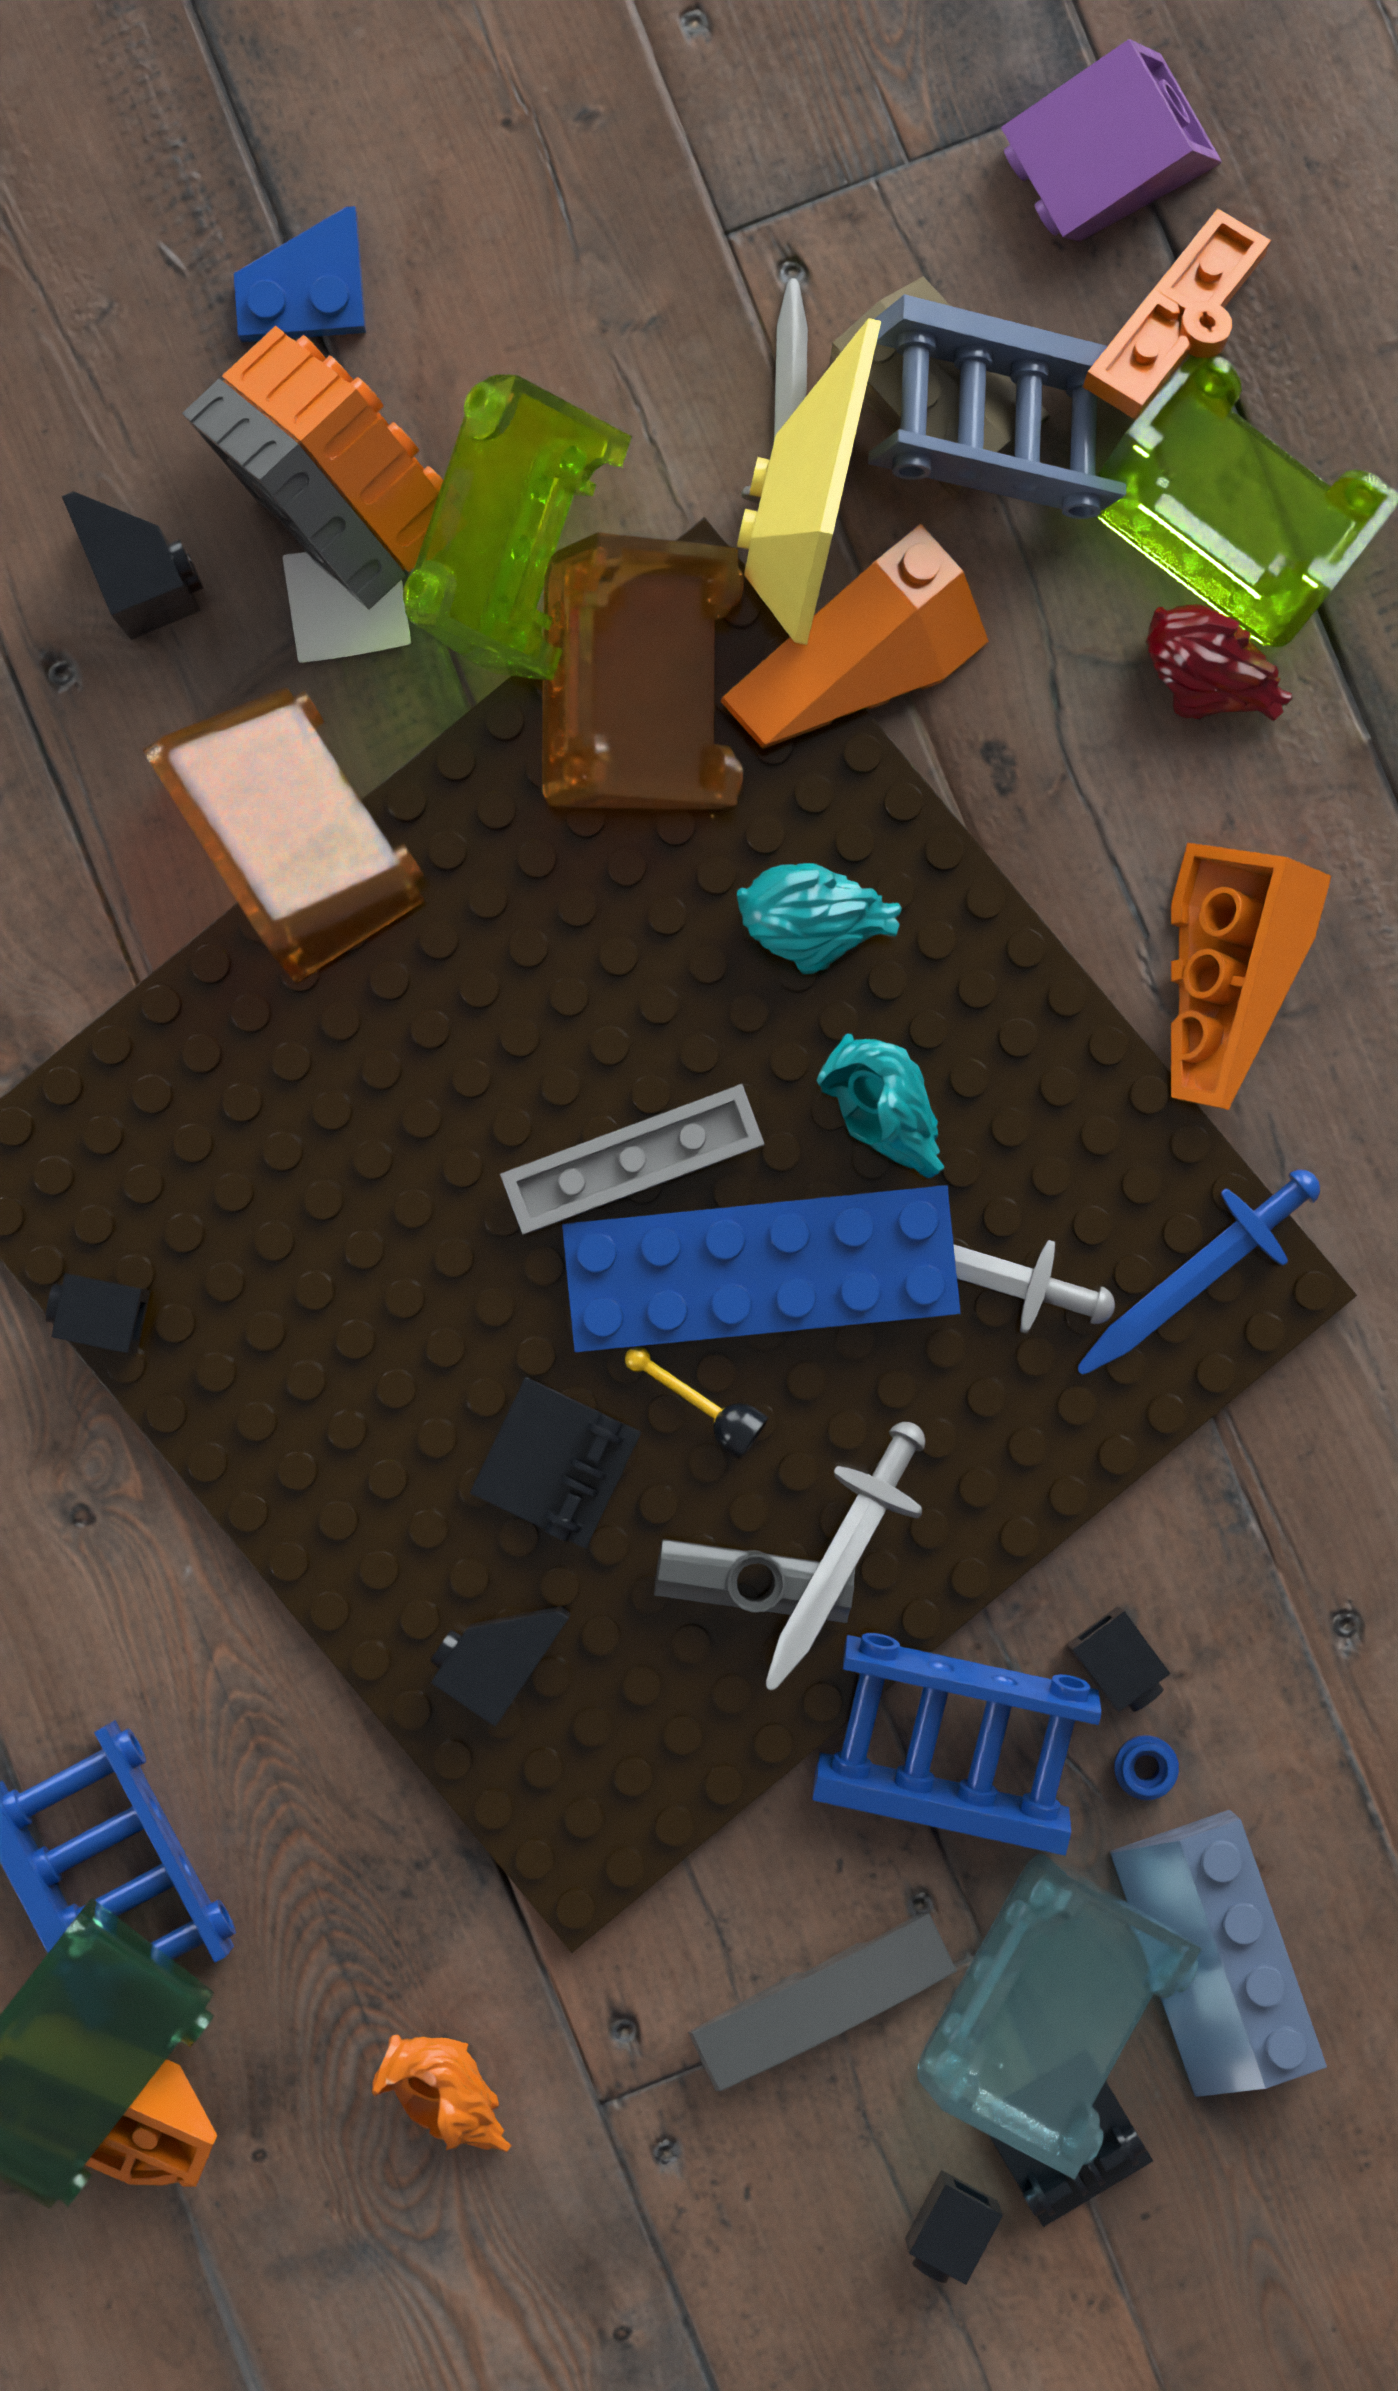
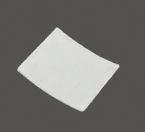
M306 552L283 556L296 651L300 663L360 655L411 644L402 580L368 610L320 568Z

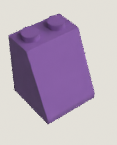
M1131 39L1126 40L1001 127L1010 143L1009 146L1004 148L1005 156L1017 176L1022 181L1030 179L1041 198V200L1035 203V208L1045 227L1054 236L1061 233L1063 238L1078 242L1222 163L1162 55Z

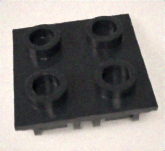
M525 1377L470 1494L545 1529L544 1531L566 1542L569 1540L586 1549L640 1437L641 1431Z
M1087 2049L977 2114L1023 2192L1022 2195L1043 2227L1153 2162V2159Z

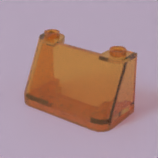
M597 532L557 550L551 556L544 578L542 751L543 791L547 802L551 806L571 808L724 809L737 805V794L740 791L743 779L741 763L738 759H735L734 753L729 746L714 744L715 620L725 617L730 612L732 606H736L742 597L744 580L743 574L738 568V548Z
M286 686L166 734L142 750L260 938L292 980L297 983L425 900L414 884L415 881L424 875L403 843L395 849H391L315 731L325 721L305 690L293 697Z

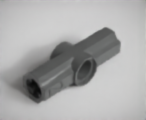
M662 1539L655 1575L654 1596L738 1607L752 1613L772 1612L792 1615L820 1562L771 1555L758 1550L743 1551ZM758 1563L767 1566L771 1573L769 1590L758 1598L742 1596L737 1588V1578L742 1569L750 1564ZM855 1568L826 1620L842 1623L848 1622L854 1592Z

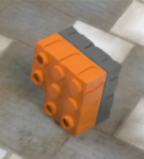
M275 326L222 375L223 381L219 378L182 413L252 497L284 525L320 568L368 610L406 576L405 570L410 572L462 523V520L447 503L454 496L453 491L431 467L427 466L424 469L414 457L419 452V449L411 438L396 423L392 422L389 425L379 413L384 405L377 395L359 377L353 380L348 372L332 356L329 355L325 358L321 351L304 335L295 341Z

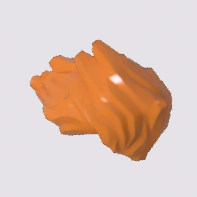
M399 2035L391 2036L386 2055L372 2082V2094L375 2097L381 2093L394 2090L410 2119L418 2125L430 2129L429 2134L433 2137L444 2140L447 2144L446 2151L457 2148L460 2144H468L485 2150L499 2149L505 2153L510 2149L512 2145L502 2137L505 2130L499 2124L493 2112L499 2106L497 2095L490 2090L482 2079L477 2063L467 2052L468 2043L449 2038L415 2037L413 2039H401Z

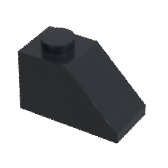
M558 1606L471 1623L462 1636L451 1629L429 1661L439 1668L431 1683L496 1727L569 1619L571 1613Z

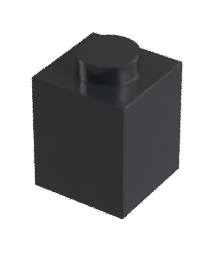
M65 1273L63 1284H54L48 1298L46 1322L54 1323L51 1337L124 1353H137L151 1290Z
M1119 1607L1114 1608L1066 1644L1110 1705L1118 1712L1127 1706L1133 1712H1136L1151 1703L1164 1691L1159 1682L1169 1676L1170 1672L1126 1612Z
M941 2170L905 2237L908 2253L915 2257L912 2262L913 2266L938 2282L946 2283L949 2277H952L966 2285L1003 2217L998 2200Z

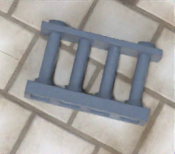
M905 294L874 319L881 321L876 344L895 348L903 356L900 429L869 451L868 464L891 469L895 476L902 479L917 480L930 478L1062 509V513L1065 516L1075 519L1096 517L1102 510L1126 496V483L1095 476L1097 399L1099 397L1082 387L1088 370L1108 346ZM929 357L952 362L960 370L958 443L926 436ZM986 371L1008 376L1016 384L1014 456L983 449ZM1042 385L1065 390L1066 394L1072 398L1070 470L1040 463Z

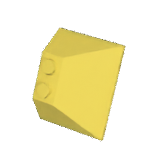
M867 319L777 432L770 460L757 458L749 495L761 498L758 511L745 509L737 547L749 550L744 576L796 643L805 645L808 643L881 321Z

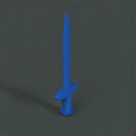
M1307 1170L1290 1172L1288 1176L1291 1181L1254 1211L1229 1189H1224L1221 1192V1196L1236 1222L1112 1323L1080 1362L1078 1371L1081 1374L1089 1373L1128 1353L1256 1246L1279 1265L1284 1266L1287 1264L1288 1259L1271 1230L1307 1200L1314 1203L1318 1199L1320 1184L1316 1176Z

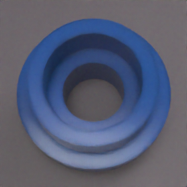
M1139 1735L1129 1739L1119 1748L1114 1760V1774L1118 1784L1127 1794L1140 1800H1154L1167 1794L1174 1786L1179 1773V1763L1174 1750L1164 1740L1152 1735ZM1144 1755L1154 1757L1157 1763L1155 1773L1149 1778H1140L1136 1776L1134 1771L1136 1760Z

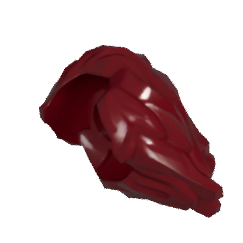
M1199 604L1177 606L1170 610L1158 607L1154 611L1145 642L1148 645V653L1153 661L1154 669L1158 671L1159 678L1173 692L1172 707L1177 715L1183 718L1200 720L1205 716L1221 712L1259 711L1274 722L1283 713L1282 706L1287 705L1292 700V693L1282 690L1278 686L1281 678H1278L1279 671L1277 666L1266 661V655L1250 641V632L1242 629L1239 626L1240 622L1236 621V619Z

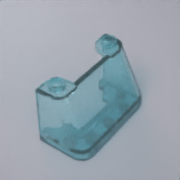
M1038 1854L1028 1862L1018 1877L926 2043L918 2063V2081L941 2110L1075 2180L1083 2164H1089L1095 2158L1103 2141V2130L1099 2128L1100 2118L1098 2112L1092 2107L1101 2088L1153 1994L1166 1999L1176 1991L1179 1993L1185 1991L1196 1975L1198 1969L1197 1957L1202 1948L1189 1938L1044 1854Z

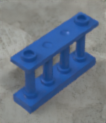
M866 1633L862 1635V1638L847 1635L844 1645L843 1669L860 1673L842 1751L836 1752L834 1755L819 1752L814 1773L812 1800L1066 1856L1071 1836L1070 1811L1068 1806H1063L1056 1800V1795L1075 1720L1099 1725L1102 1714L1099 1690L1090 1688L1086 1681L1070 1675L1059 1674L1054 1675L1052 1679L902 1647L897 1640L883 1634ZM885 1679L923 1687L905 1765L898 1766L897 1769L872 1764L871 1760L867 1758ZM948 1693L986 1701L968 1779H963L960 1783L936 1778L930 1772ZM1012 1706L1050 1715L1031 1792L1025 1793L1023 1797L1000 1792L993 1786Z
M116 1720L94 1732L102 1750L21 1793L16 1789L9 1792L3 1780L0 1781V1863L88 2030L111 2019L120 2009L121 2005L117 1997L122 1995L121 1988L202 1944L206 1945L215 1963L225 1958L232 1950L234 1945L230 1937L236 1934L234 1923L223 1903L219 1899L211 1903L140 1768V1765L146 1763V1757L139 1741L129 1728L121 1731ZM115 1772L132 1807L51 1850L46 1846L38 1849L27 1828L28 1825L32 1824V1816ZM145 1829L162 1864L81 1907L76 1903L68 1906L57 1885L58 1882L62 1881L61 1873ZM175 1886L192 1921L110 1965L105 1960L98 1963L87 1942L88 1939L92 1938L91 1930Z

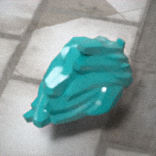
M814 863L772 867L754 879L749 888H740L737 891V900L743 925L748 928L750 935L759 941L764 948L769 949L771 953L794 961L802 974H814L819 970L829 968L830 964L840 958L846 951L874 935L896 936L900 925L896 920L902 909L899 903H883L882 895H877L874 889H862L858 882L847 880L846 876L834 873Z
M845 1034L840 1044L822 1066L818 1075L817 1082L821 1087V1091L827 1095L837 1097L848 1132L852 1137L870 1145L895 1162L910 1169L914 1168L926 1178L934 1177L945 1166L937 1157L940 1153L935 1142L938 1137V1120L930 1107L924 1086V1078L919 1066L910 1059L904 1048L877 1039L854 1040L852 1034Z

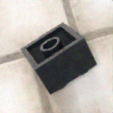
M73 491L62 496L110 614L131 640L201 611L193 593L204 589L192 558L189 553H186L180 539L170 543L158 525Z

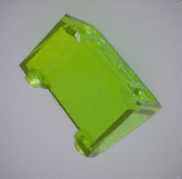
M1190 355L1126 431L1098 473V477L1126 483V496L1102 510L1097 517L1106 526L1219 613L1240 622L1239 626L1250 632L1253 639L1263 645L1282 647L1294 639L1397 507L1398 493L1376 475L1357 469L1344 472L1332 486L1328 485L1232 411V408L1240 398L1242 386L1236 370L1228 361L1219 355L1211 358H1197Z
M497 374L488 377L483 382L477 383L466 397L464 404L465 415L414 571L407 579L403 589L405 613L408 619L471 663L500 675L553 680L562 649L547 643L542 635V629H550L553 617L537 610L539 599L573 495L593 496L597 484L589 481V479L598 468L606 463L614 467H622L632 436L518 375Z

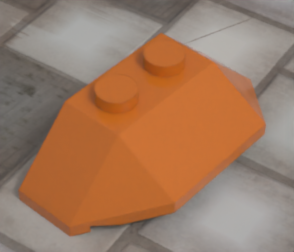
M63 2013L0 2025V2122L11 2133L127 2184L163 2186L179 2183L183 2187L197 2186L217 2134L179 2064L99 2030L96 2027L88 2030L83 2022Z

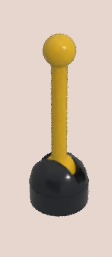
M632 1347L625 1355V1363L630 1370L646 1372L714 1419V1434L717 1442L724 1450L739 1460L744 1457L769 1419V1417L756 1408L743 1403L732 1404L721 1409L651 1361L649 1352L643 1347Z

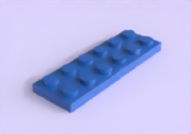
M948 1185L562 1224L575 1352L961 1314Z

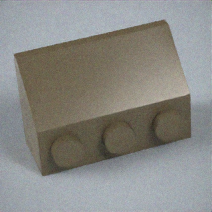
M923 276L878 301L832 343L830 364L832 365L868 318L875 319L904 294L950 305ZM876 344L863 400L890 430L895 433L900 429L903 356L895 348ZM929 357L926 436L958 443L960 370L952 362ZM986 371L983 449L1009 455L1014 450L1016 384L1008 376ZM1041 406L1042 425L1050 417V414L1043 406ZM937 480L955 501L959 500L971 489Z

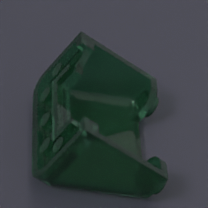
M93 1898L88 1901L0 2014V2180L48 2209L57 2200H60L67 2207L71 2204L92 2176V2173L83 2167L180 2040L191 2047L214 2017L205 2008L214 1994L210 1988Z

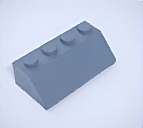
M1229 1809L1109 1851L1195 2097L1267 2089L1327 2068L1242 1821Z

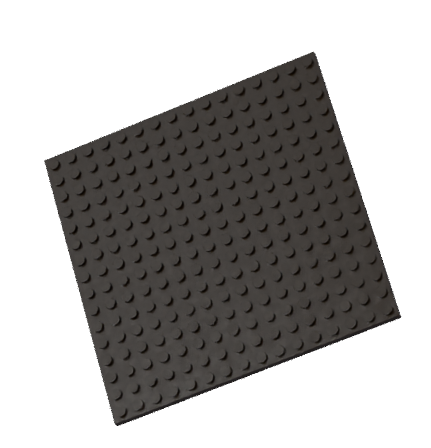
M705 517L0 1098V1261L45 1315L51 1289L54 1284H63L65 1273L151 1290L137 1353H124L72 1341L67 1342L571 1953L849 1722L860 1673L843 1669L844 1645L847 1635L862 1638V1635L866 1633L883 1634L897 1640L902 1647L931 1653L1357 1296L1296 1221L1289 1215L1271 1230L1288 1259L1287 1264L1284 1266L1279 1265L1256 1246L1128 1353L1089 1373L1081 1374L1078 1371L1080 1362L1112 1323L1236 1222L1221 1196V1192L1224 1189H1229L1253 1211L1273 1194L1196 1103L1171 1097V1072L865 708L834 719L831 724L762 749L720 702L725 694L790 636L744 576L746 567ZM814 863L834 873L846 876L847 880L858 882L862 889H874L877 895H882L883 903H899L902 909L896 920L900 925L896 936L874 935L846 951L840 958L833 961L829 968L819 970L814 974H802L794 961L771 953L769 949L764 948L759 941L750 935L748 928L743 925L737 900V891L740 888H749L754 879L772 867ZM845 1034H852L854 1040L877 1039L904 1048L910 1059L919 1066L924 1078V1086L930 1107L938 1120V1137L935 1142L940 1153L937 1157L945 1166L934 1177L926 1178L914 1168L910 1169L897 1163L870 1145L852 1137L848 1132L837 1097L827 1095L821 1091V1087L817 1082L818 1075L822 1066L840 1044ZM737 1085H743L763 1138L764 1146L522 1235L500 1176L501 1173ZM948 1185L954 1245L1034 1269L1047 1241H1054L1055 1251L1051 1278L1099 1292L1102 1286L1111 1292L1115 1301V1309L1112 1316L1100 1324L1090 1323V1316L1042 1302L1031 1328L1025 1334L1020 1331L1024 1299L957 1279L961 1314L640 1346L649 1352L651 1361L721 1409L732 1404L743 1403L756 1408L769 1417L753 1445L744 1457L739 1460L724 1450L717 1442L714 1434V1419L646 1372H634L627 1367L625 1355L632 1347L584 1352L574 1351L562 1224ZM525 1377L641 1431L640 1437L586 1549L569 1540L566 1542L545 1532V1529L470 1494ZM900 1422H911L919 1426L923 1431L925 1447L921 1452H914L895 1487L921 1506V1516L914 1518L886 1510L855 1566L854 1592L848 1622L842 1623L826 1620L809 1652L775 1690H769L766 1687V1680L779 1636L791 1615L772 1612L752 1613L738 1607L654 1596L655 1575L662 1539L743 1551L758 1550L771 1555L821 1562L858 1495L835 1478V1468L841 1466L872 1476L893 1439L889 1435V1431L894 1425ZM759 1563L744 1567L737 1578L739 1593L747 1598H758L764 1595L771 1585V1573L768 1567ZM558 1606L571 1613L569 1619L496 1727L431 1683L439 1668L429 1661L451 1629L462 1636L471 1623ZM885 1679L882 1693L896 1681Z

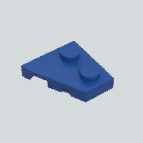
M355 206L341 209L233 273L238 337L241 342L260 341L275 326L291 339L300 338L302 335L306 337L366 333L358 215Z

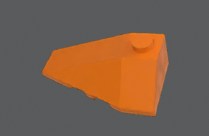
M922 524L918 525L874 561L814 615L807 645L796 643L789 637L725 694L720 702L760 747L764 749L829 725L834 719L867 707L870 710L888 703L891 698L918 688L924 690L942 683L989 642L964 571Z
M1187 842L1171 902V925L1179 927V959L1171 961V982L1179 984V1015L1171 1023L1172 1098L1229 1110L1316 937L1331 875L1289 857Z

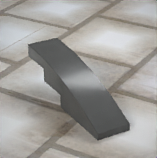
M919 1913L867 1943H856L806 1972L793 1973L688 2033L715 2091L720 2092L861 2024L957 1972L930 1913Z

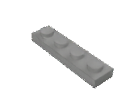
M740 1084L501 1173L500 1176L522 1235L762 1147L765 1144L744 1087Z

